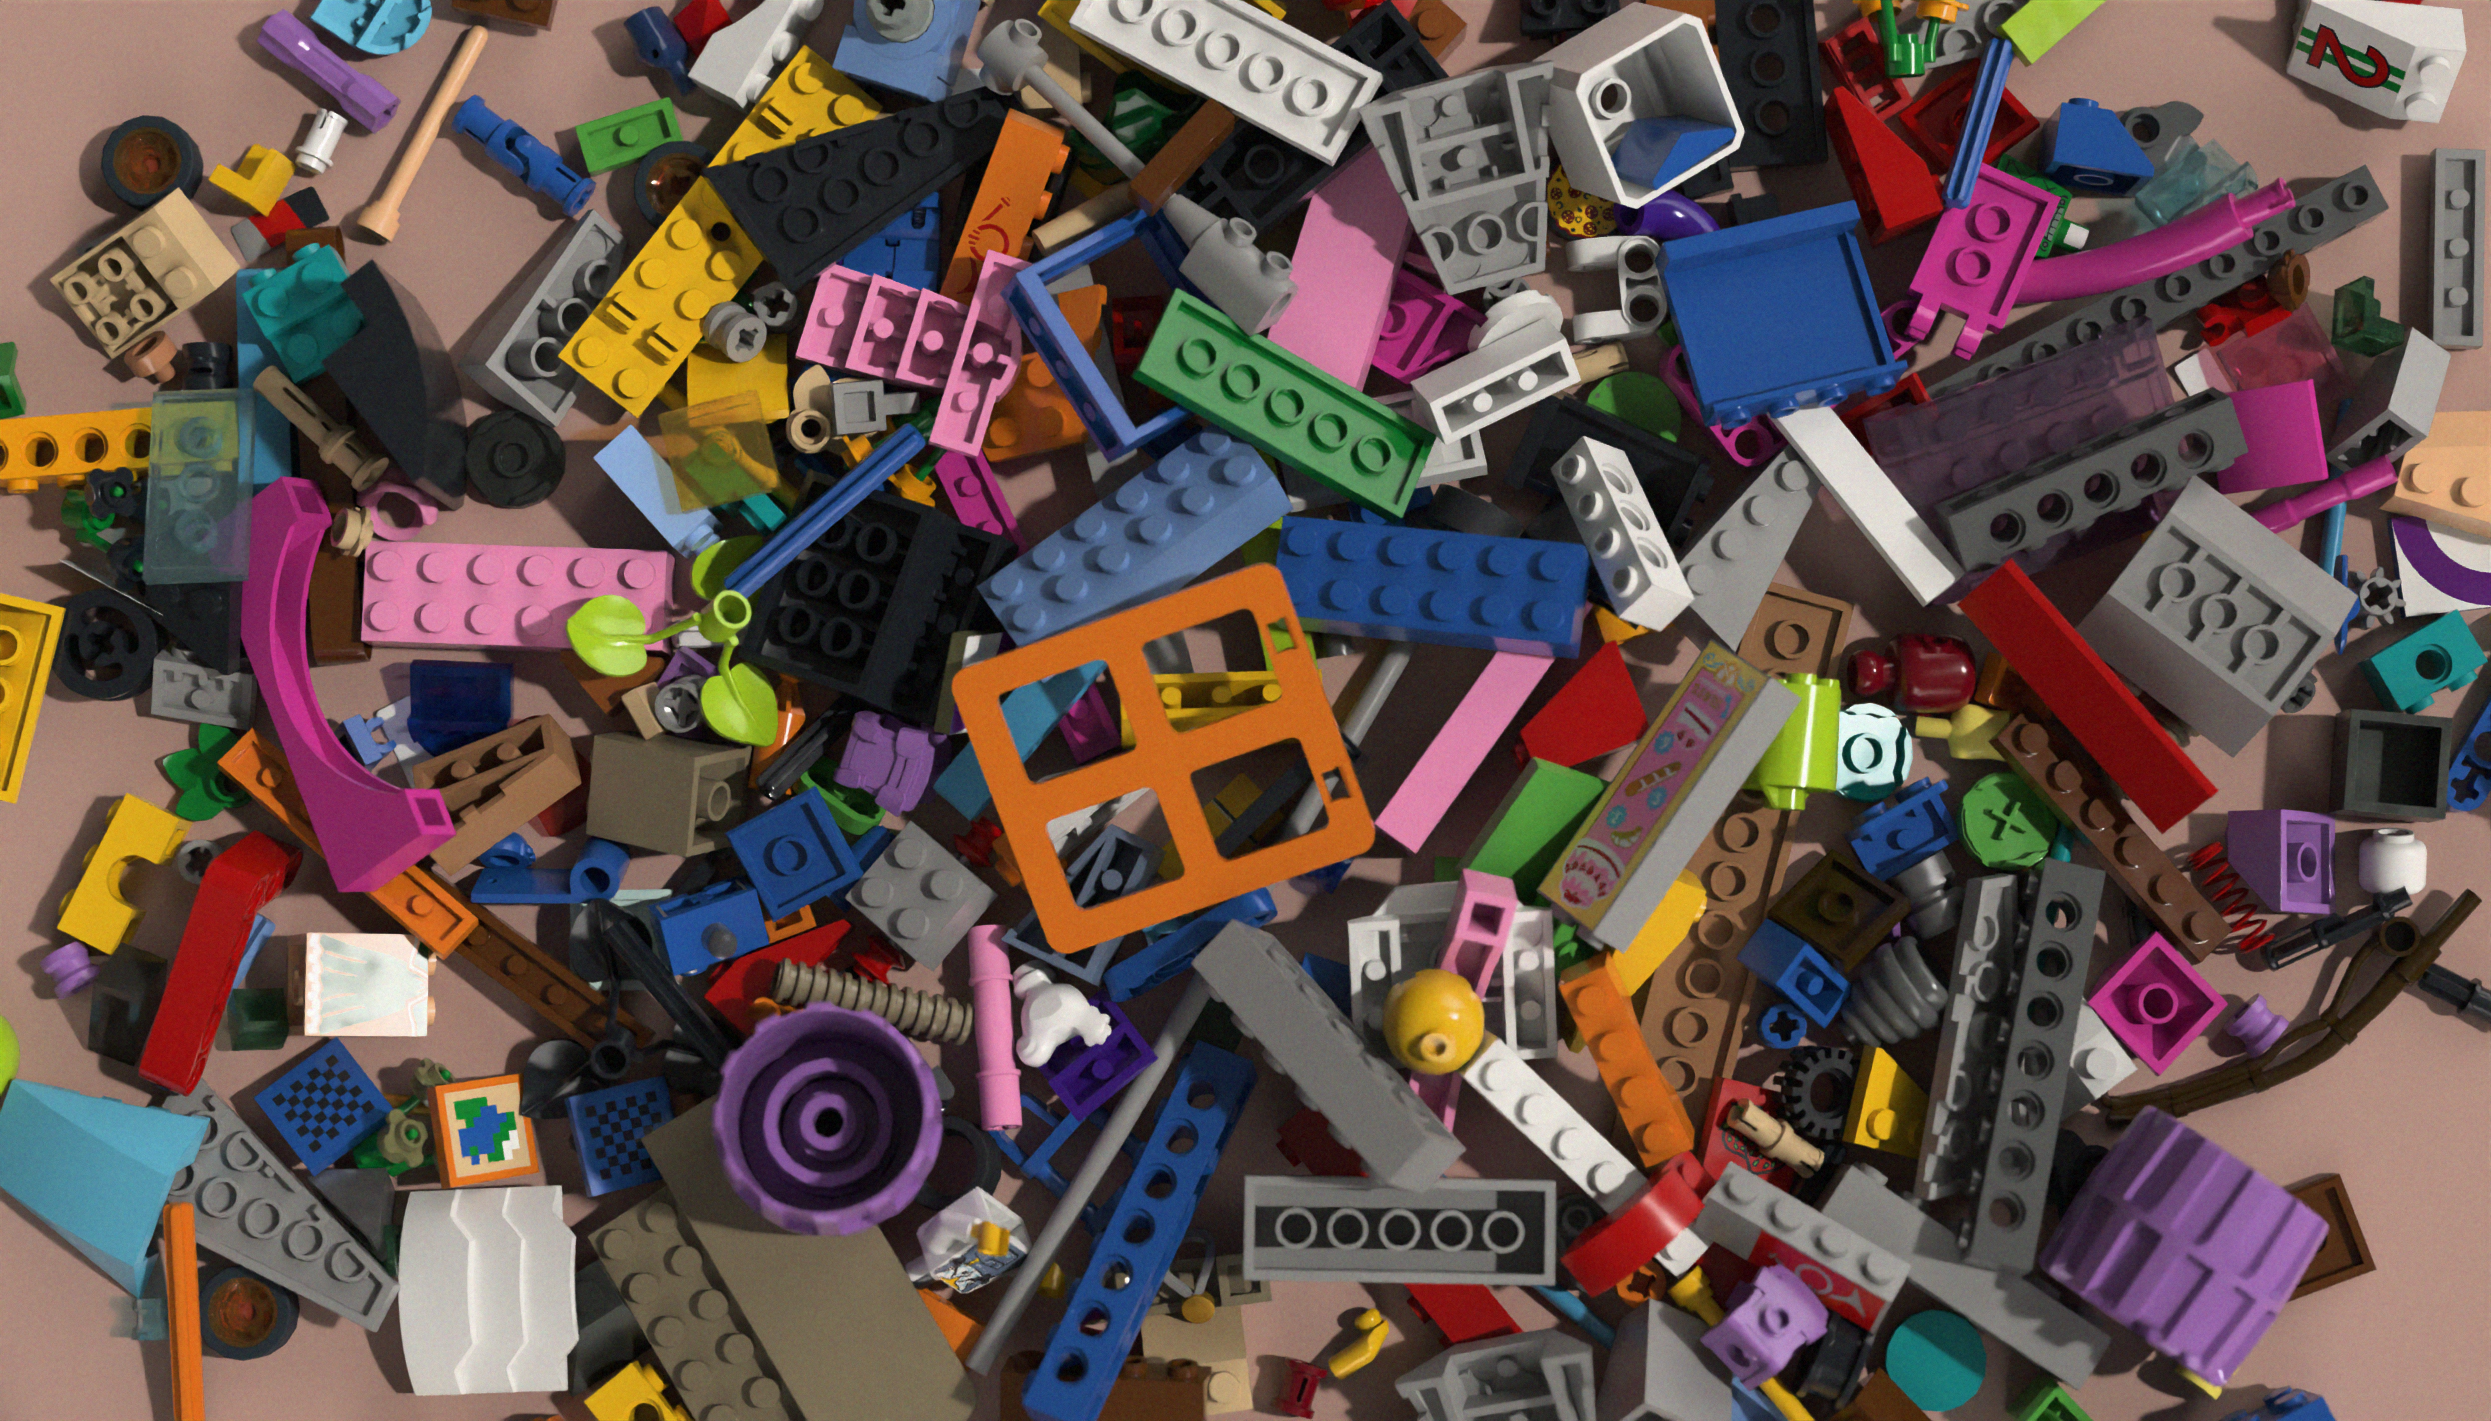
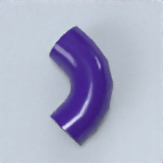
M1673 190L1664 192L1637 209L1614 202L1613 214L1616 227L1626 236H1650L1668 242L1722 230L1716 220L1695 201Z

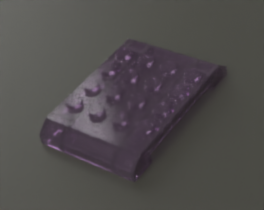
M2144 315L2098 332L2099 338L1922 404L1914 406L1908 402L1862 419L1875 463L1950 553L1934 510V505L2175 403L2151 318ZM2185 437L2178 444V454L2188 451ZM2146 453L2140 454L2133 460L2131 474H2136L2144 468L2147 462ZM2100 473L2094 474L2086 480L2084 494H2089L2098 487ZM2183 487L2171 492L2156 491L2142 497L2141 503L2124 512L2110 511L2094 518L2095 522L2086 529L2077 532L2063 531L2047 538V544L2039 549L2030 552H2020L2019 550L2002 557L1999 565L1987 571H1965L1966 574L1959 581L1924 607L1952 604L1961 601L2010 558L2028 576L2153 530L2164 517L2162 516L2163 512ZM2053 493L2047 494L2040 499L2037 505V514L2044 513L2051 508L2054 501ZM2007 513L2000 514L1993 519L1990 525V534L1998 533L2005 527Z

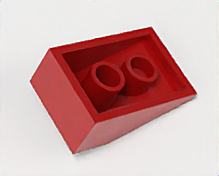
M1844 86L1834 88L1824 104L1825 126L1852 198L1856 202L1871 248L1874 249L1927 230L1943 210L1941 204L1944 200L1941 196L1943 185L1939 176L1936 173L1930 175L1926 162Z

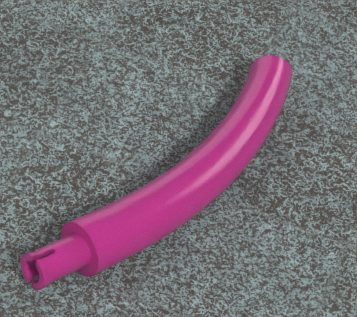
M2279 177L2274 182L2240 199H2237L2233 193L2229 192L2183 217L2143 234L2083 252L2033 260L2013 305L2062 301L2107 293L2180 271L2253 238L2252 227L2287 209L2294 208V197L2289 187L2283 188L2286 186V182L2282 177Z

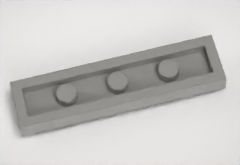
M2435 148L2430 152L2428 338L2443 349L2478 350L2483 347L2486 150Z

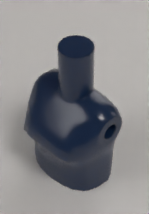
M660 6L643 9L623 23L633 41L635 59L653 67L666 69L682 97L692 93L699 87L688 77L690 71L685 64L689 57L687 44L675 30Z

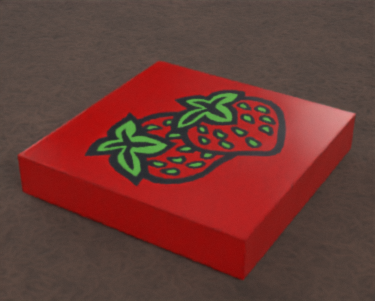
M1715 1077L1696 1156L1697 1161L1713 1180H1719L1731 1161L1789 1194L1794 1169L1776 1157L1767 1158L1760 1153L1758 1144L1727 1124L1728 1113L1733 1106L1744 1112V1109L1737 1103L1742 1098H1748L1755 1106L1775 1120L1779 1119L1775 1110L1782 1107L1783 1104L1773 1102L1772 1093H1779L1778 1091L1724 1077Z

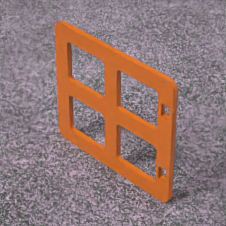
M1257 563L973 663L960 669L953 678L952 693L1046 939L1049 945L1057 952L1073 953L1366 852L1374 842L1375 827L1283 576L1272 564ZM1240 609H1249L1255 616L1280 684L1282 695L1276 700L1184 732L1175 731L1171 727L1143 652L1144 644ZM1283 617L1294 648L1289 647L1277 652L1267 624L1276 622ZM1095 660L1105 661L1109 666L1136 738V747L1130 751L1041 782L1031 781L1026 774L1000 706L999 696L1004 692ZM1290 737L1297 738L1302 744L1328 814V824L1316 830L1231 859L1221 857L1191 781L1192 772ZM1338 766L1349 796H1342L1332 800L1322 773L1331 771ZM1143 788L1153 789L1157 794L1183 863L1184 873L1179 877L1089 908L1079 907L1074 900L1048 832V822Z

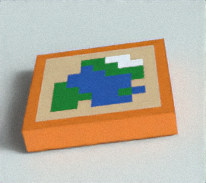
M524 1073L426 1088L442 1189L539 1173L531 1117L521 1115Z

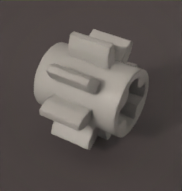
M2383 567L2373 569L2369 580L2360 570L2350 575L2355 585L2350 589L2358 595L2360 601V609L2356 617L2361 619V630L2370 629L2376 617L2384 627L2393 624L2394 620L2389 611L2406 606L2404 600L2398 599L2396 590L2402 581L2399 579L2391 582L2383 578ZM2375 590L2380 598L2376 600L2375 605L2369 607L2364 599L2369 596L2370 592Z

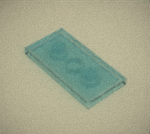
M254 388L153 392L142 579L147 585L249 580L258 396Z

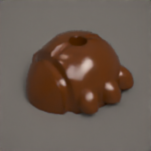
M2291 248L2286 250L2283 256L2276 260L2269 268L2267 286L2272 298L2281 303L2286 311L2293 312L2294 310H2299L2308 293L2310 267L2307 258L2303 254H2295V250Z

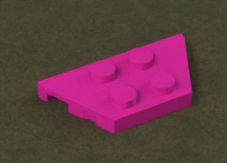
M1401 267L1370 367L1405 388L1410 389L1412 388L1410 382L1470 352L1467 345L1471 330L1476 324L1481 328L1488 318Z

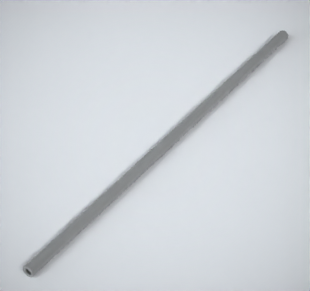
M1391 641L1340 727L1357 746L1361 743L1419 645L1418 642ZM1328 771L1322 774L1328 791L1331 794L1339 779L1332 771ZM1314 776L1308 781L1272 844L1309 831L1324 805ZM1277 883L1266 886L1270 894L1273 892ZM1197 970L1151 1046V1049L1159 1059L1129 1083L965 1360L964 1364L986 1376L1209 1000L1210 996L1198 982L1203 976Z

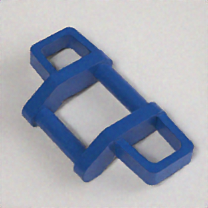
M1022 1092L1020 1094L1021 1107L1030 1109L1055 1128V1130L1031 1157L1005 1131L988 1132L996 1140L998 1147L1020 1167L1019 1170L1029 1180L1035 1177L1054 1196L1061 1200L1070 1182L1050 1165L1048 1161L1086 1119L1102 1131L1111 1113L1104 1106L1100 1105L1081 1122H1078L1071 1112L1064 1118L1032 1093ZM1130 1132L1121 1150L1133 1160L1136 1150L1142 1141ZM1133 1171V1172L1129 1175V1177L1120 1185V1187H1121V1186L1127 1187V1185H1128V1183H1129V1181H1130V1179H1131V1177H1132L1134 1171ZM1117 1190L1100 1209L1089 1201L1081 1214L1080 1219L1086 1224L1083 1229L1093 1238L1099 1231L1105 1233L1107 1229L1105 1225L1113 1216L1110 1214V1208Z

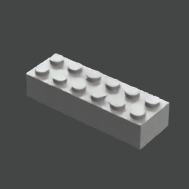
M1232 919L1191 962L1203 976L1198 982L1204 991L1217 1002L1221 1003L1224 1000L1234 1011L1230 1017L1234 1025L1249 1038L1254 1036L1258 1038L1266 1048L1262 1053L1266 1061L1283 1075L1287 1072L1298 1084L1295 1088L1297 1096L1314 1111L1320 1109L1331 1121L1327 1126L1329 1132L1346 1148L1353 1146L1364 1158L1360 1166L1377 1184L1383 1186L1386 1183L1393 1185L1400 1191L1405 1188L1424 1193L1466 1150L1273 934Z
M1855 1161L1853 1165L1840 1163L1838 1167L1834 1168L1832 1171L1833 1176L1812 1206L1813 1209L1912 1265L1905 1279L1907 1282L2053 1379L2080 1391L2113 1339L2101 1331L2105 1323L2102 1319L2080 1305L2077 1307L2068 1302L2066 1307L2057 1302L2062 1293L2036 1276L2033 1278L2025 1274L2022 1279L2016 1275L1959 1262L1962 1248L1955 1246L1957 1223L1950 1219L1947 1221L1941 1217L1936 1222L1927 1216L1932 1208L1921 1199L1913 1198V1194L1906 1190L1903 1192L1897 1189L1894 1194L1884 1187L1888 1178L1864 1162L1859 1163Z
M1245 1174L1243 1280L1555 1285L1556 1181L1553 1179L1439 1177L1424 1193L1405 1188L1400 1191L1393 1185L1386 1183L1381 1186L1369 1176Z

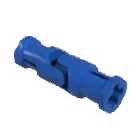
M479 95L470 97L455 115L451 124L452 130L458 134L465 133L483 146L486 156L511 174L517 176L536 193L543 191L563 206L562 212L567 216L573 217L579 213L592 196L596 188V182L590 178H581L565 166L563 158L551 148L543 145L537 138L512 119L505 121L486 107L485 100Z

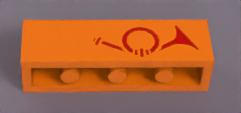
M1009 108L939 295L970 307L988 249L1020 260H1028L1034 239L1026 236L1033 218L1039 221L1043 220L1053 194L1044 190L1051 172L1057 175L1061 174L1070 150L1069 146L1062 144L1065 129Z

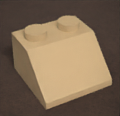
M1241 1305L1215 1307L1213 1317L1209 1321L1199 1324L1185 1319L1182 1312L1145 1317L1141 1325L1143 1355L1147 1359V1363L1167 1364L1170 1360L1185 1358L1197 1361L1198 1366H1212V1374L1207 1383V1415L1253 1409L1254 1403Z

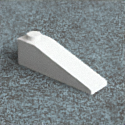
M2047 956L2043 975L2056 977V963L2051 957ZM2082 997L2059 1123L2099 1098L2138 1070L2094 1010L2086 1004L2087 1001L2084 997ZM2035 1004L2031 1022L2037 1026L2046 1027L2048 1023L2047 1013L2042 1006ZM2024 1052L2025 1074L2035 1077L2039 1070L2038 1062L2031 1054Z

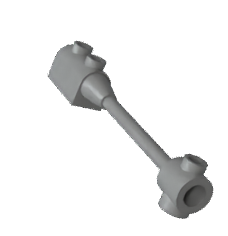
M1017 19L1015 22L1006 20L997 25L985 37L977 52V57L984 63L979 72V77L983 84L1001 95H1012L1015 91L1030 85L1123 173L1133 180L1146 165L1042 70L1048 60V54L1037 44L1042 37L1040 29L1025 19ZM1174 193L1161 208L1164 210V215L1190 249L1178 270L1250 337L1277 324L1299 288L1289 278L1293 271L1292 263L1278 252L1271 251L1265 256L1255 247L1252 242L1256 238L1257 233L1254 227L1247 221L1240 218H1232L1229 222L1225 218L1220 219L1186 197Z

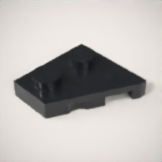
M161 559L147 562L145 612L220 674L228 676L240 670L243 578Z

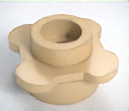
M354 506L351 509L342 508L338 511L333 521L334 524H332L330 541L332 546L340 548L342 555L348 556L351 553V556L358 557L362 549H366L370 544L374 530L373 521L370 520V509L364 507L360 511V508Z

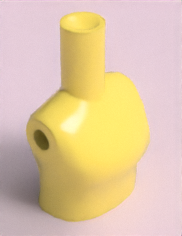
M1968 703L1965 707L1953 712L1950 719L1918 716L1915 734L1922 737L1947 739L1952 758L1964 760L1993 759L2006 762L1989 741L2013 717L2012 710H1994Z

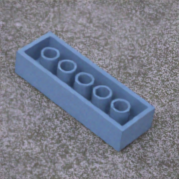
M1211 423L977 586V589L1016 645L1022 647L1174 593L1294 508L1274 473L1251 444L1220 426ZM1055 675L1046 677L1041 680L1043 683H1045Z

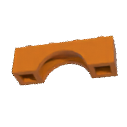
M1609 951L1562 970L1558 987L1645 1167L1648 1168L1693 1149L1695 1133L1693 1125L1674 1086L1665 1079L1650 1053L1638 1025L1630 995Z

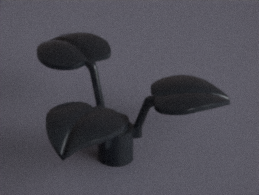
M595 898L581 910L574 922L569 938L570 960L575 971L583 980L587 982H600L610 977L611 987L607 1021L604 1026L605 1030L599 1035L589 1056H587L584 1047L580 1043L567 1038H555L544 1041L533 1050L524 1070L521 1115L538 1119L568 1118L564 1099L609 1088L610 1079H616L626 1074L632 1061L641 1063L645 1057L663 1049L668 1051L662 1061V1070L665 1078L674 1089L683 1094L699 1092L700 1097L715 1095L719 1091L721 1075L677 1023L673 1029L672 1040L662 1039L642 1049L637 1048L636 1038L629 1030L617 1026L616 1019L620 992L619 976L632 977L635 974L605 941L603 934L617 920L624 919L651 950H653V943L647 926L640 918L605 898ZM708 1016L739 1052L743 1045L736 1034L720 1020Z

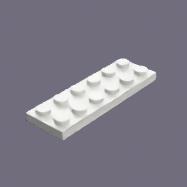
M1081 0L1069 20L1070 26L1074 30L1206 100L1213 98L1229 112L1331 166H1334L1361 119L1357 109L1370 103L1383 81L1381 73L1242 0Z

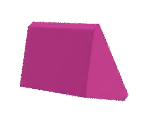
M2157 931L2150 934L2104 969L2086 1000V1004L2094 1010L2097 1016L2156 1076H2160L2228 1005Z

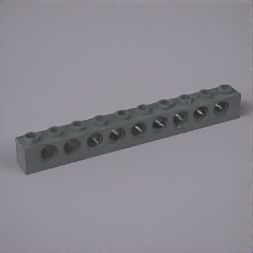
M2365 164L2296 199L2294 208L2287 209L2253 226V238L2180 271L2120 289L1926 388L1940 415L1938 419L1928 426V429L1937 444L2219 300L2243 285L2264 275L2266 276L2271 265L2280 259L2286 250L2293 248L2295 254H2303L2305 256L2375 220L2388 210L2389 206Z

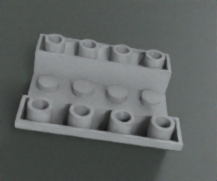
M2194 475L2189 478L2188 483L2183 486L2163 512L2162 516L2164 517L2104 594L2099 595L2074 629L2106 664L2230 757L2234 758L2275 715L2330 644L2345 621L2358 595L2198 476Z

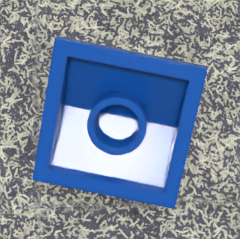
M1686 114L1635 119L1612 155L1611 161L1619 179L1656 191L1736 136L1731 127Z

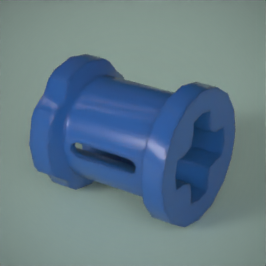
M1791 1004L1768 1006L1759 1014L1756 1020L1758 1038L1764 1045L1772 1049H1789L1797 1046L1800 1039L1806 1034L1807 1022L1804 1014L1796 1010ZM1778 1012H1781L1783 1020H1792L1793 1030L1785 1032L1784 1041H1781L1779 1033H1771L1769 1030V1023L1777 1021Z

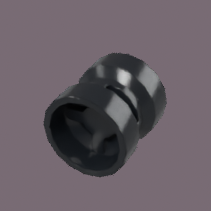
M216 342L183 344L182 361L187 365V375L182 379L181 395L196 399H226L232 397L233 381L228 377V366L233 362V346Z

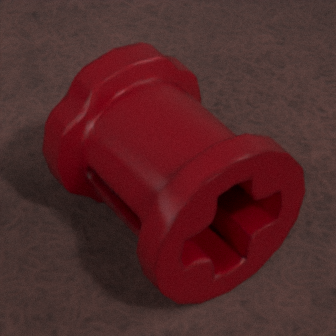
M1285 1356L1283 1364L1287 1369L1278 1397H1272L1270 1406L1299 1417L1313 1419L1315 1411L1311 1406L1320 1379L1326 1378L1328 1370L1300 1359Z

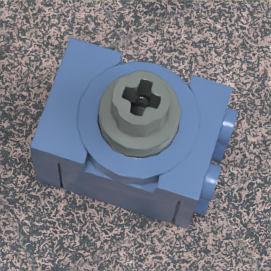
M854 0L851 26L845 25L832 68L855 83L925 105L943 101L946 97L952 95L953 90L951 87L955 85L981 0Z

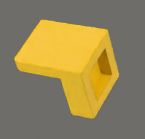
M253 144L236 173L218 163L208 180L228 196L267 217L297 166L273 148L268 150L259 144Z

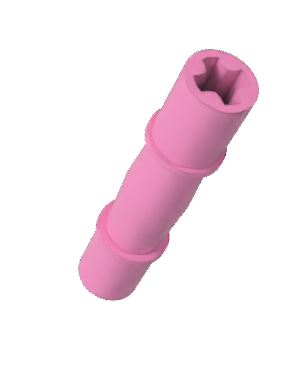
M1005 925L971 927L967 932L970 965L968 985L974 987V1030L980 1072L976 1073L975 1076L979 1082L982 1130L984 1131L1013 1130L1023 1126L1019 1086L1021 1070L1016 1069L1015 1024L1009 984L1014 980L1010 972L1008 943L1000 940L1007 933V926Z

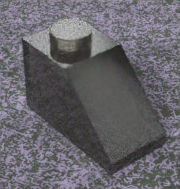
M123 942L120 943L93 981L88 1050L134 1067L140 1057L165 991L168 959Z

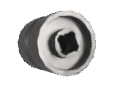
M1943 850L1932 854L1885 880L1887 885L1911 900V911L1905 919L1920 943L1961 922L1966 892L1964 888L1953 886L1952 881L1956 874Z

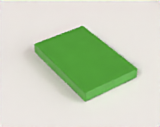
M1533 756L1455 867L1454 872L1458 881L1462 868L1510 878L1513 880L1517 900L1533 904L1538 893L1536 889L1541 884L1547 868L1555 864L1611 782Z

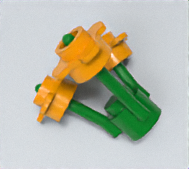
M1852 0L1853 4H1858L1857 8L1861 12L1862 18L1866 16L1869 22H1878L1884 54L1885 78L1889 79L1924 76L1925 63L1936 62L1935 44L1940 24H1955L1957 12H1967L1969 5L1955 0H1912L1919 2L1916 17L1929 21L1924 44H1919V36L1917 34L1897 35L1895 17L1901 13L1900 3L1905 0Z
M938 394L934 398L932 396L920 404V412L886 415L887 430L877 431L880 439L872 446L864 434L852 441L844 434L842 438L849 448L841 453L846 462L843 465L844 470L849 472L907 423L914 426L923 436L926 442L925 445H929V438L943 395ZM936 446L920 468L906 462L898 472H894L887 478L894 484L890 489L891 493L895 496L934 507L935 501L930 495L936 489V484L928 474L948 450Z

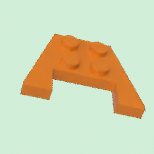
M1101 284L1057 294L1061 313L1093 363L1095 361L1096 349H1100L1101 345L1100 315L1102 305H1106L1107 299L1106 286ZM1038 352L1022 355L1021 370L1011 391L998 403L994 402L981 444L989 462L1000 463L1088 443V430Z

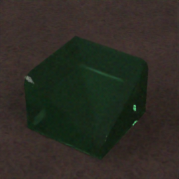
M251 988L232 990L227 1004L232 1051L282 1049L290 1031L284 989Z

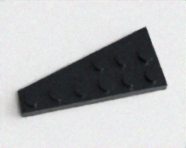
M983 86L946 97L945 100L930 105L898 111L896 115L872 122L868 120L795 142L794 145L771 152H760L746 156L744 160L720 167L716 165L702 169L701 175L790 294L793 295L993 153L1009 108L1027 115L1029 114L1014 94L1001 95Z

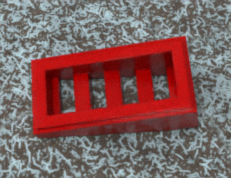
M1866 16L1851 20L1817 42L1822 57L1841 86H1844L1880 121H1885L1914 102L1901 79L1885 78L1883 46ZM1856 38L1860 45L1844 55L1840 47ZM1867 54L1871 62L1853 72L1850 64ZM1878 71L1883 79L1863 90L1860 82ZM1889 88L1894 96L1873 107L1870 99Z

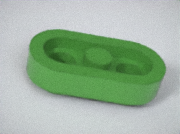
M822 755L792 785L793 790L798 795L816 785L838 826L855 835L867 834L868 830L880 824L886 810L874 802L875 796L861 787L850 788L835 782L832 777L835 768L839 767V764L831 758Z

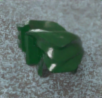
M1131 69L1120 73L1116 78L1112 100L1101 124L1142 163L1147 165L1208 100L1195 93L1192 95L1176 93L1156 83L1141 71ZM1078 130L1067 131L1066 139L1072 145V153L1081 161L1080 168L1092 179L1108 186L1115 184L1126 176Z

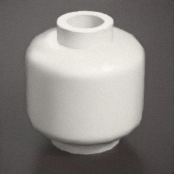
M2380 828L2373 830V836L2363 840L2359 847L2358 879L2362 889L2373 894L2377 892L2387 894L2405 886L2409 895L2420 892L2426 885L2427 850L2425 844L2414 838V832L2402 828Z

